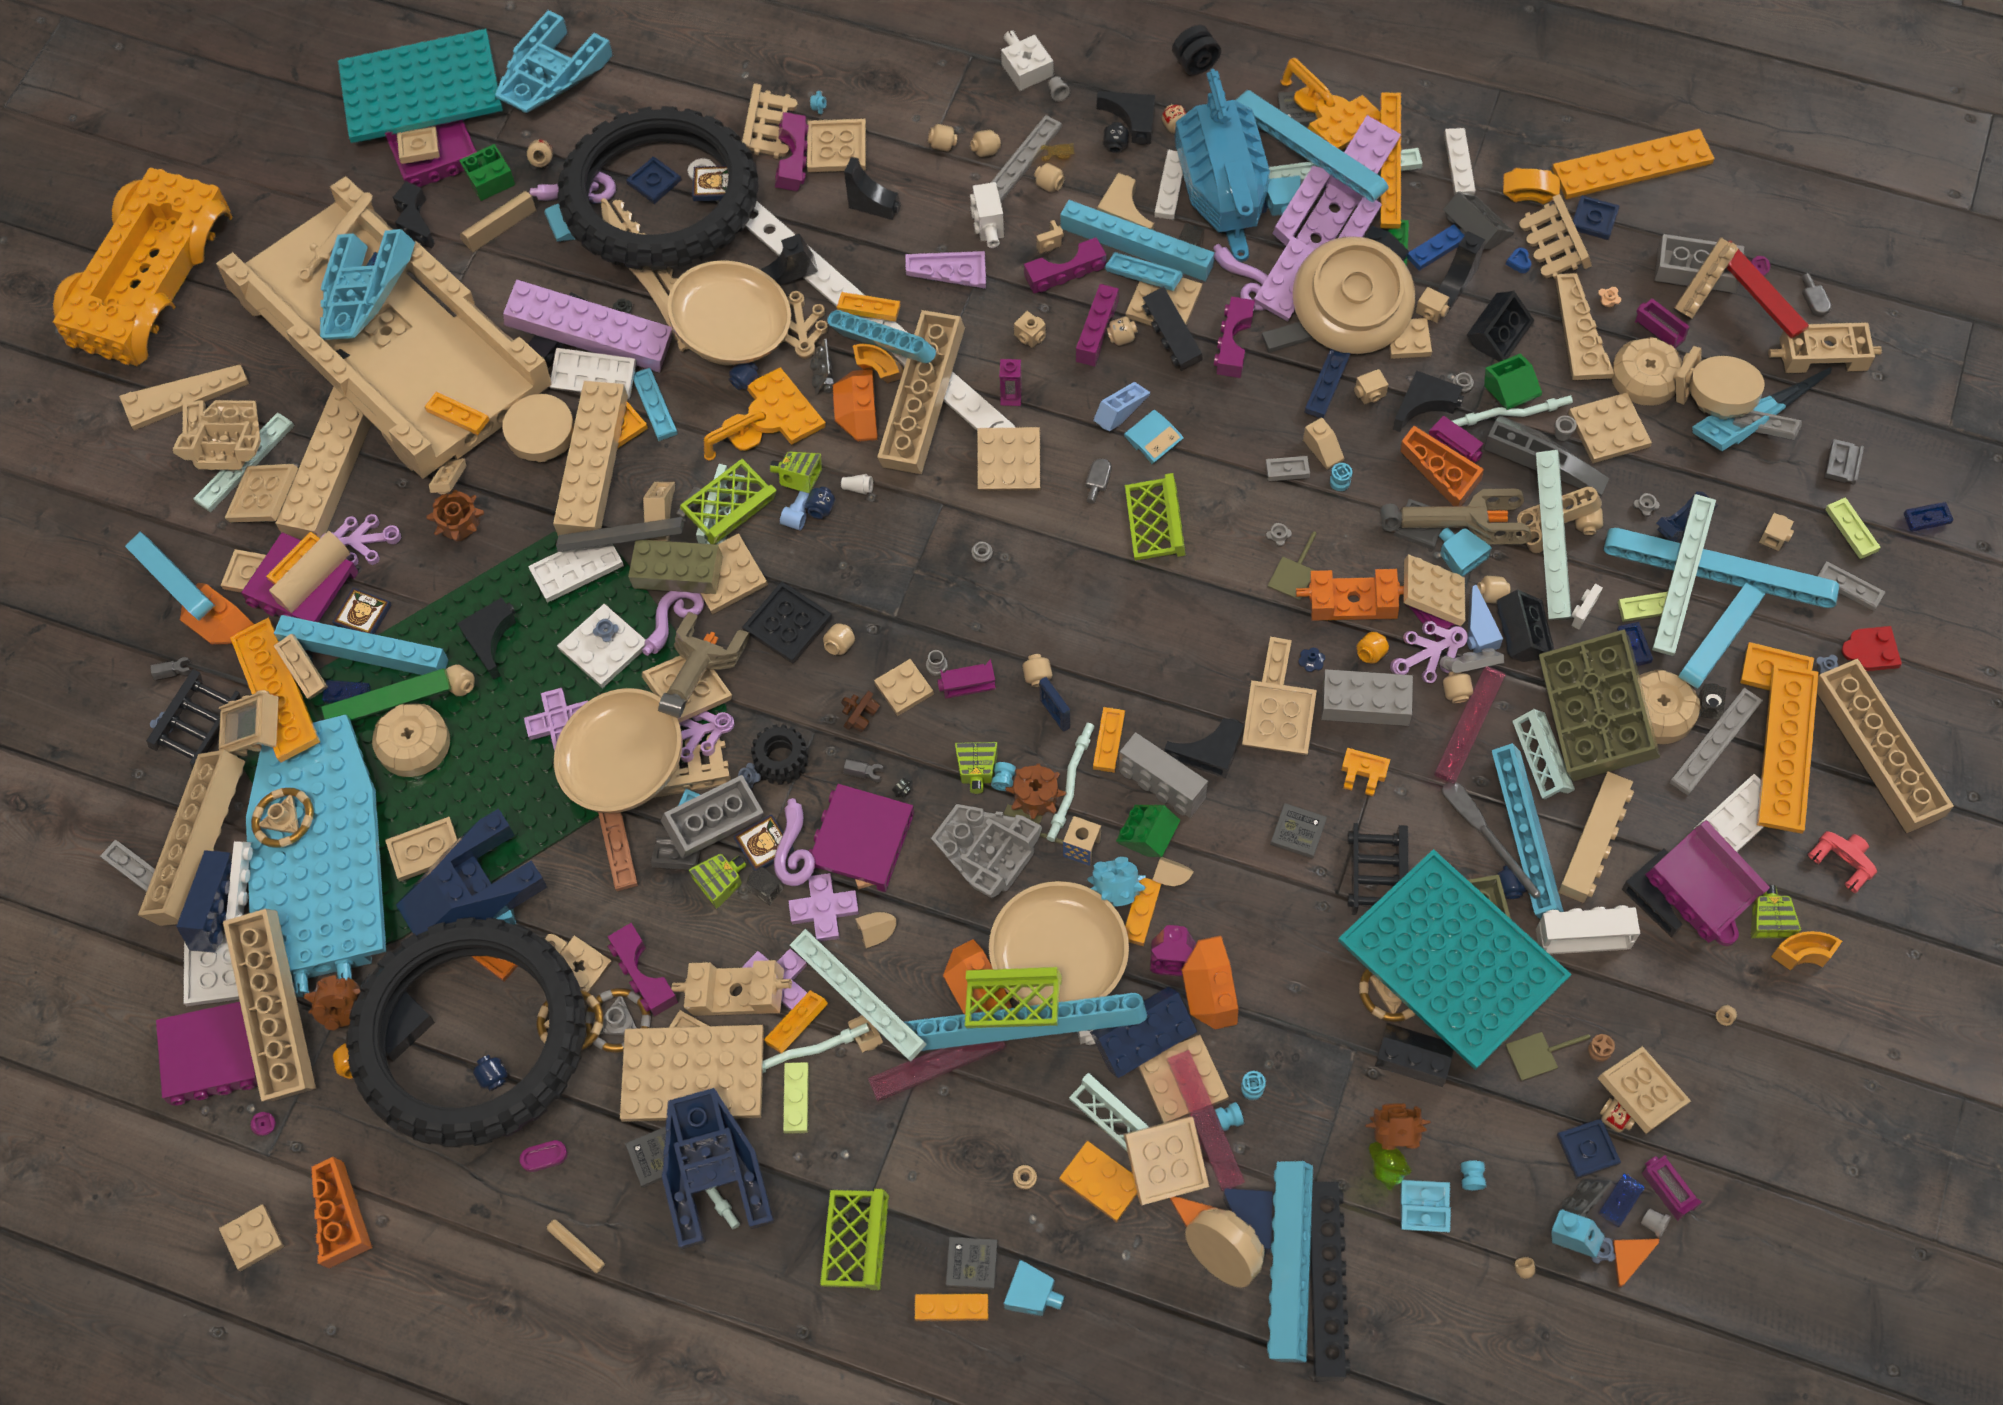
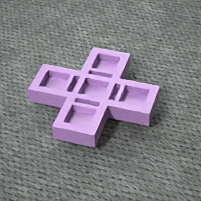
M562 688L541 693L545 712L524 718L529 739L533 740L551 735L554 751L559 735L567 721L581 706L588 702L587 700L567 706Z
M830 873L810 876L808 880L811 897L789 900L791 923L793 925L814 921L816 939L819 942L839 939L837 918L859 914L856 892L854 890L833 894Z
M789 949L777 963L784 969L783 979L792 980V984H790L792 986L791 989L782 988L781 1003L789 1010H792L807 994L804 989L793 981L807 966V963ZM757 951L742 968L753 967V961H767L768 959Z

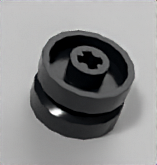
M1194 25L1187 28L1175 39L1172 45V52L1187 74L1199 75L1206 72L1218 61L1221 55V47L1206 26Z

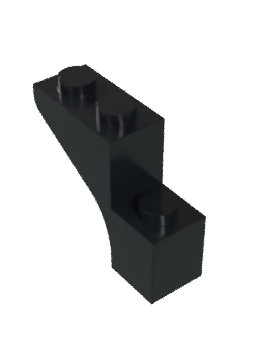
M405 181L392 197L396 209L401 213L395 224L397 229L404 231L412 240L417 241L421 246L432 249L435 242L428 226L419 214L422 205L426 201L423 190Z

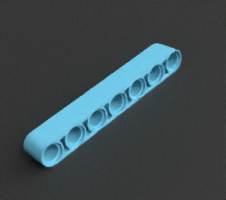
M840 310L833 311L828 317V324L842 336L878 346L883 350L922 363H929L935 358V348L922 337Z
M141 531L125 545L197 620L200 621L215 606Z
M1746 582L1683 668L1678 678L1698 689L1758 607L1766 593Z

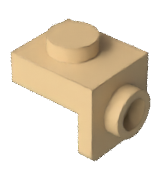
M1055 220L1050 221L1049 232L1036 236L1039 253L1052 251L1054 248L1062 246L1064 234L1061 226H1057Z
M863 1015L849 1021L848 1025L850 1030L865 1023L869 1025V1032L854 1038L860 1050L865 1052L875 1049L883 1041L877 1029Z

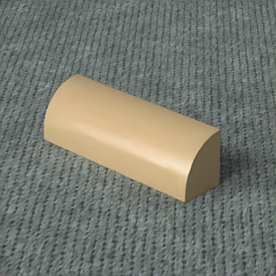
M526 191L522 192L460 233L461 240L472 252L476 251L535 212L536 208L532 196Z
M328 531L269 590L276 603L292 614L350 555V552L334 534Z

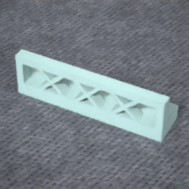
M718 465L714 479L727 470V465ZM735 474L736 477H745L743 475ZM728 480L721 481L720 488L728 489L726 486ZM738 482L734 490H742L744 482ZM709 492L707 500L716 501L717 493ZM719 493V501L728 496L731 498V494ZM734 494V503H738L740 495ZM705 505L703 513L716 514V506ZM719 506L718 515L723 513L724 515L730 514L731 507ZM703 518V524L710 529L715 525V519ZM698 528L696 533L698 543L710 544L707 541L708 537ZM726 537L719 541L717 544L725 541Z
M1533 709L1513 720L1542 799H1547L1558 792L1568 794L1574 791L1573 783L1567 773L1564 760L1545 712ZM1529 719L1531 727L1529 733H1525L1521 723ZM1532 738L1537 739L1539 743L1536 753L1532 752L1529 747ZM1540 757L1546 761L1543 772L1537 768ZM1547 777L1553 779L1555 787L1546 791L1544 785Z
M1089 1073L1082 1079V1085L1069 1097L1070 1101L1126 1151V1143L1123 1140L1125 1139L1124 1135H1117L1113 1131V1123H1124L1127 1126V1133L1130 1130L1133 1132L1149 1127ZM1086 1089L1093 1096V1103L1083 1104L1077 1097ZM1106 1107L1110 1111V1119L1098 1118L1096 1116V1108Z

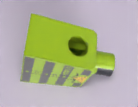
M788 452L782 462L772 460L770 465V472L779 474V482L782 486L810 493L822 471L821 454Z
M997 742L955 743L961 783L970 784V792L973 794L983 793V783H991L994 777V765L998 755Z
M718 854L689 869V872L694 882L717 909L741 886L742 882L738 872L746 867V864L739 855L728 862L722 854Z
M1768 885L1770 888L1763 896L1757 897L1752 905L1751 938H1789L1798 934L1801 931V927L1791 898L1789 896H1778L1777 887L1775 885Z

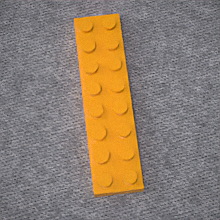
M1696 129L1555 163L1552 166V171L1554 175L1560 178V188L1565 199L1713 164L1715 158L1701 130Z
M268 617L230 637L252 695L256 691L264 690L268 691L271 695L279 697L277 742L273 750L281 763L320 743L297 682L274 647L279 641L274 635V625Z
M1774 664L1772 667L1757 818L1758 826L1803 834L1805 831L1819 673L1817 671Z

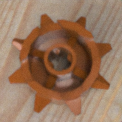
M453 490L452 494L446 493L436 498L433 504V512L426 516L427 520L436 522L437 529L434 534L442 533L445 537L455 541H462L475 532L479 525V517L484 515V510L475 508L473 504L477 496L469 497L463 492Z
M1039 763L1036 766L1016 769L1014 785L1005 788L1006 791L1014 794L1015 802L1011 807L1012 810L1022 809L1025 814L1031 816V819H1035L1037 815L1042 816L1047 811L1053 814L1056 813L1055 805L1058 797L1066 795L1065 791L1058 789L1057 779L1060 776L1059 772L1054 773L1051 769L1042 767Z
M336 975L318 981L314 992L306 993L304 998L312 1003V1009L308 1013L312 1014L315 1020L324 1025L327 1030H336L338 1027L350 1024L349 1016L353 1002L357 1001L361 991L358 984L351 978H347V980L345 978L336 979Z
M1392 1103L1382 1105V1110L1380 1111L1375 1108L1374 1116L1370 1117L1373 1123L1367 1124L1365 1127L1375 1130V1140L1382 1144V1149L1393 1150L1396 1146L1414 1149L1420 1147L1422 1132L1427 1131L1423 1125L1430 1124L1431 1121L1421 1119V1109L1417 1106L1413 1110L1407 1109L1406 1104Z

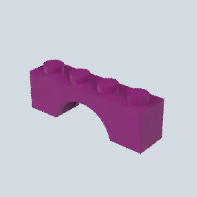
M787 112L782 114L779 123L778 139L788 145L792 156L779 161L775 177V187L798 191L800 184H804L805 173L802 172V168H805L806 157L803 156V153L807 149V140H804L808 133L806 116Z
M1097 237L1079 243L1077 255L1067 263L1054 264L1046 261L1044 258H1039L1024 264V277L1034 294L1043 292L1053 286L1062 285L1069 280L1081 278L1085 274L1101 270L1106 266V253Z
M1099 284L1076 347V362L1096 366L1107 324L1110 318H1113L1119 303V288Z
M1231 296L1230 304L1225 306L1224 316H1227V320L1222 321L1221 333L1224 334L1223 337H1219L1217 349H1220V354H1216L1214 366H1217L1218 375L1241 378L1245 350L1235 343L1233 337L1239 331L1251 328L1255 300Z
M632 923L607 936L611 943L608 945L613 957L619 956L621 962L618 965L624 975L629 973L632 978L629 984L635 994L641 993L643 999L640 1002L646 1012L651 1010L655 1017L678 1003L675 994L664 977L650 978L638 970L640 955L646 948Z

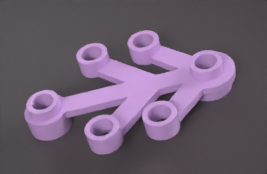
M374 514L368 515L360 526L355 517H348L345 519L344 524L332 533L345 546L350 545L365 556L367 562L371 565L379 562V555L376 551L370 550L363 544L383 541L389 544H397L401 539L399 529L393 525L387 526L383 533L364 535L370 528L374 529L379 525V520ZM349 530L354 531L350 536L343 537ZM350 552L346 560L354 558L351 562L356 566L359 562L358 557L355 553Z
M1425 622L1422 625L1423 632L1445 638L1439 642L1420 637L1413 631L1406 632L1403 636L1405 643L1417 644L1426 649L1407 659H1394L1390 664L1392 673L1405 675L1409 671V667L1430 657L1427 668L1422 673V679L1424 682L1433 683L1437 678L1435 670L1441 651L1449 647L1446 656L1455 658L1458 648L1466 644L1468 636L1462 627L1455 626L1448 630L1437 626L1434 622ZM1428 624L1432 625V631L1430 632L1427 631ZM1457 633L1460 635L1459 641L1455 640V635ZM1409 634H1412L1414 636V639L1411 642L1408 640ZM1400 663L1404 664V669L1402 671H1400L1398 668ZM1441 667V670H1442L1443 672H1445V673L1451 672L1450 670H1446V669H1444V668ZM1430 672L1432 678L1427 680L1426 675Z
M705 711L692 717V719L695 721L703 719L710 723L702 725L690 719L680 722V726L688 728L681 731L682 740L691 738L687 745L682 748L681 760L683 762H690L694 757V749L705 733L709 732L712 733L708 740L701 744V751L705 756L712 755L715 752L714 745L719 737L733 729V717L725 712L714 715Z

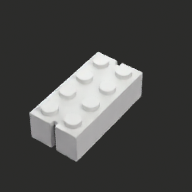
M1622 905L1614 909L1596 907L1586 911H1582L1580 908L1571 909L1568 912L1549 910L1543 913L1536 927L1538 944L1549 954L1631 949L1640 935L1636 907L1628 908V906Z

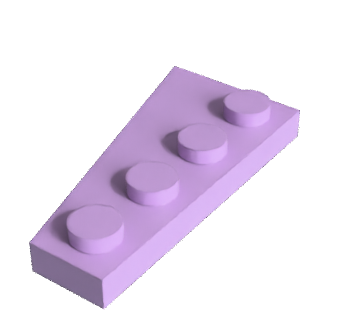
M985 251L906 254V275L986 289Z

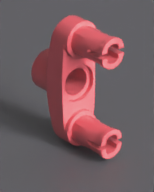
M1826 831L1819 838L1820 842L1808 853V857L1811 860L1818 853L1819 855L1814 862L1820 864L1823 858L1832 850L1853 866L1857 871L1845 883L1848 889L1853 883H1856L1850 890L1853 893H1857L1867 880H1871L1877 873L1874 864L1864 854L1869 848L1868 843L1856 834H1852L1846 840L1835 833Z

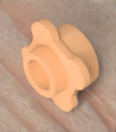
M1616 287L1606 290L1600 289L1598 292L1599 296H1601L1600 302L1605 307H1613L1621 302Z

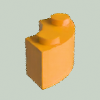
M1516 168L1504 174L1503 193L1515 203L1523 200H1532L1544 205L1552 201L1554 196L1560 194V178L1549 170Z
M871 344L853 345L856 363L864 370H876L880 378L886 383L901 379L904 370L901 364L888 352Z
M1801 932L1782 942L1771 957L1789 970L1802 963H1814L1823 967L1840 946L1842 940L1822 932Z

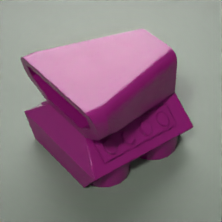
M1167 925L1152 940L1151 972L1157 975L1182 976L1181 969L1196 945L1195 940L1186 927Z

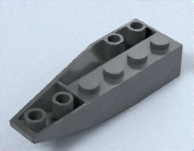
M1503 416L1497 418L1487 437L1485 450L1536 471L1537 452L1558 450L1561 481L1580 489L1593 487L1600 497L1609 481V478L1540 431Z

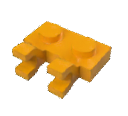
M1347 748L1341 769L1347 772L1343 788L1352 790L1356 775L1369 778L1365 794L1374 796L1377 781H1385L1390 759Z

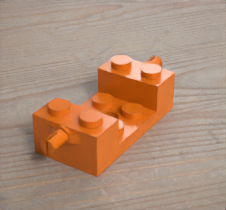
M1375 569L1374 578H1333L1332 570L1311 571L1309 588H1296V597H1309L1311 601V621L1398 619L1400 595L1404 594V586H1400L1398 581L1397 569ZM1356 595L1360 600L1358 602H1350L1348 597Z

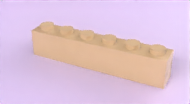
M1607 772L1558 891L1560 894L1582 903L1585 902L1587 896L1592 897L1597 886L1593 884L1595 877L1600 878L1604 868L1601 865V861L1603 858H1608L1612 848L1608 846L1610 839L1615 840L1619 828L1615 827L1617 821L1622 822L1627 809H1624L1623 806L1625 802H1630L1634 793L1630 789L1633 781Z

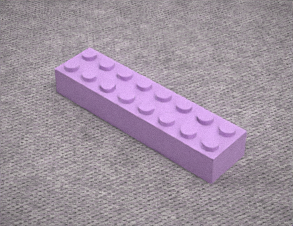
M516 280L503 313L505 326L598 354L635 358L637 366L646 369L651 368V370L659 373L672 340V327L520 280Z

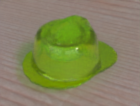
M1374 1142L1370 1144L1369 1153L1373 1159V1176L1381 1181L1388 1190H1392L1394 1185L1400 1184L1405 1175H1409L1412 1170L1401 1151L1397 1148L1386 1150L1382 1149L1381 1143Z

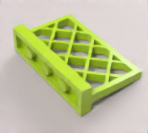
M741 459L682 503L680 509L708 537L707 541L715 545L773 501L777 490L772 485L768 486ZM742 467L747 472V478L736 477L735 471ZM723 480L732 481V489L720 488V482ZM735 481L747 482L746 491L734 490ZM749 483H757L762 489L758 492L749 491ZM716 492V501L704 500V494ZM719 493L731 494V502L719 501ZM734 494L746 495V501L743 504L734 503ZM692 503L701 504V513L692 512L688 506ZM704 505L716 506V514L703 513ZM719 506L731 507L730 514L718 515ZM703 518L715 519V525L708 529L703 524Z
M1165 474L1163 479L1125 485L1135 561L1176 553L1177 557L1185 556L1174 474ZM1163 485V491L1159 496L1151 492L1154 487ZM1140 490L1144 493L1136 500L1131 496L1130 491ZM1147 495L1155 499L1149 507L1141 503ZM1159 502L1166 506L1161 514L1153 510ZM1138 506L1146 510L1140 518L1133 514ZM1150 513L1157 517L1152 525L1144 521ZM1161 520L1168 524L1164 532L1155 528ZM1140 524L1148 528L1143 536L1135 531ZM1152 531L1159 535L1154 544L1146 539ZM1163 539H1166L1171 543V548L1161 549L1158 545ZM1143 542L1150 546L1147 552L1138 553V548Z
M1057 967L966 970V1028L1058 1026L1059 987L1062 983V975ZM1045 986H1053V993L1047 999L1039 993ZM1022 987H1029L1032 992L1022 1000L1016 993ZM999 988H1006L1009 993L1000 1001L994 993ZM973 989H984L987 992L978 1002L973 998ZM1037 995L1043 1003L1033 1011L1027 1003ZM1014 996L1021 1003L1010 1011L1004 1004ZM992 997L998 1004L987 1012L981 1005ZM1025 1006L1031 1014L1025 1020H1019L1015 1015ZM1048 1006L1052 1010V1019H1042L1038 1014ZM1002 1007L1008 1015L1003 1020H995L992 1015ZM978 1008L986 1014L979 1021H971L972 1014Z
M874 1189V1191L830 1190L820 1284L822 1287L880 1290L889 1195L884 1189ZM836 1197H846L850 1203L839 1212L835 1207ZM863 1197H871L870 1206L862 1212L856 1203ZM854 1206L860 1215L850 1224L843 1215ZM842 1218L848 1226L837 1235L833 1231V1224ZM864 1218L868 1222V1230L860 1236L853 1227ZM852 1230L858 1239L847 1247L841 1238ZM839 1241L845 1248V1251L834 1259L830 1254L831 1247ZM862 1242L866 1247V1253L858 1260L851 1251ZM847 1254H850L856 1262L847 1271H844L838 1263ZM836 1265L843 1274L836 1281L828 1280V1272ZM858 1266L864 1271L863 1281H853L849 1277V1274Z

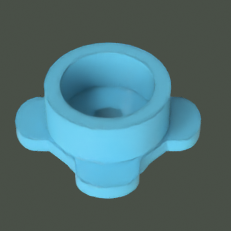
M817 91V95L811 96V108L813 111H818V114H823V108H826V98L822 97L821 91Z

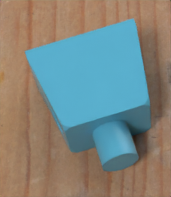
M1300 175L1269 179L1265 200L1272 216L1283 215L1301 186Z
M1445 528L1439 534V537L1444 541L1440 554L1453 573L1464 577L1489 558L1492 547L1468 529H1462L1457 534H1454L1449 528Z
M1565 1210L1559 1211L1552 1228V1243L1594 1258L1597 1257L1605 1237L1593 1220Z
M1020 1260L1004 1302V1309L1043 1316L1047 1305L1060 1310L1065 1296L1052 1291L1054 1287L1053 1278Z

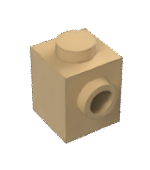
M1427 287L1418 301L1416 313L1427 318V320L1437 323L1441 316L1445 317L1450 308L1447 305L1449 297Z
M1377 369L1357 377L1354 391L1364 404L1376 402L1386 396L1388 383L1381 371Z
M1773 513L1759 543L1779 551L1784 541L1789 542L1794 530H1791L1794 521L1786 516Z

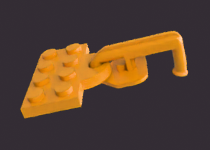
M1291 58L1288 61L1281 84L1284 86L1291 85V77L1294 73L1307 85L1295 92L1294 101L1303 110L1316 113L1318 119L1309 123V130L1342 150L1348 147L1367 115L1381 123V112L1363 95L1350 102L1340 96L1331 95L1328 88L1296 58Z
M780 367L748 385L747 391L755 399L749 407L748 414H737L725 420L721 428L704 437V457L706 460H713L716 457L713 444L727 437L737 449L745 451L759 445L763 433L780 431L792 445L825 428L826 422Z

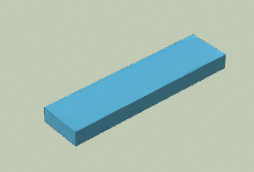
M1114 252L1105 266L1107 272L1158 287L1164 286L1165 289L1174 291L1183 277L1182 271Z
M651 368L634 373V384L658 441L677 435V430Z

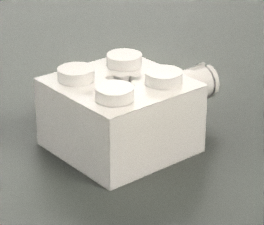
M1010 31V34L1009 32L1005 34L1004 40L1009 46L1001 49L1002 66L1020 91L1053 76V60L1035 35L1020 41L1014 31Z
M996 182L974 185L973 194H970L971 216L975 220V234H979L981 241H987L988 247L995 248L1000 244L998 239L1004 238L1003 211Z

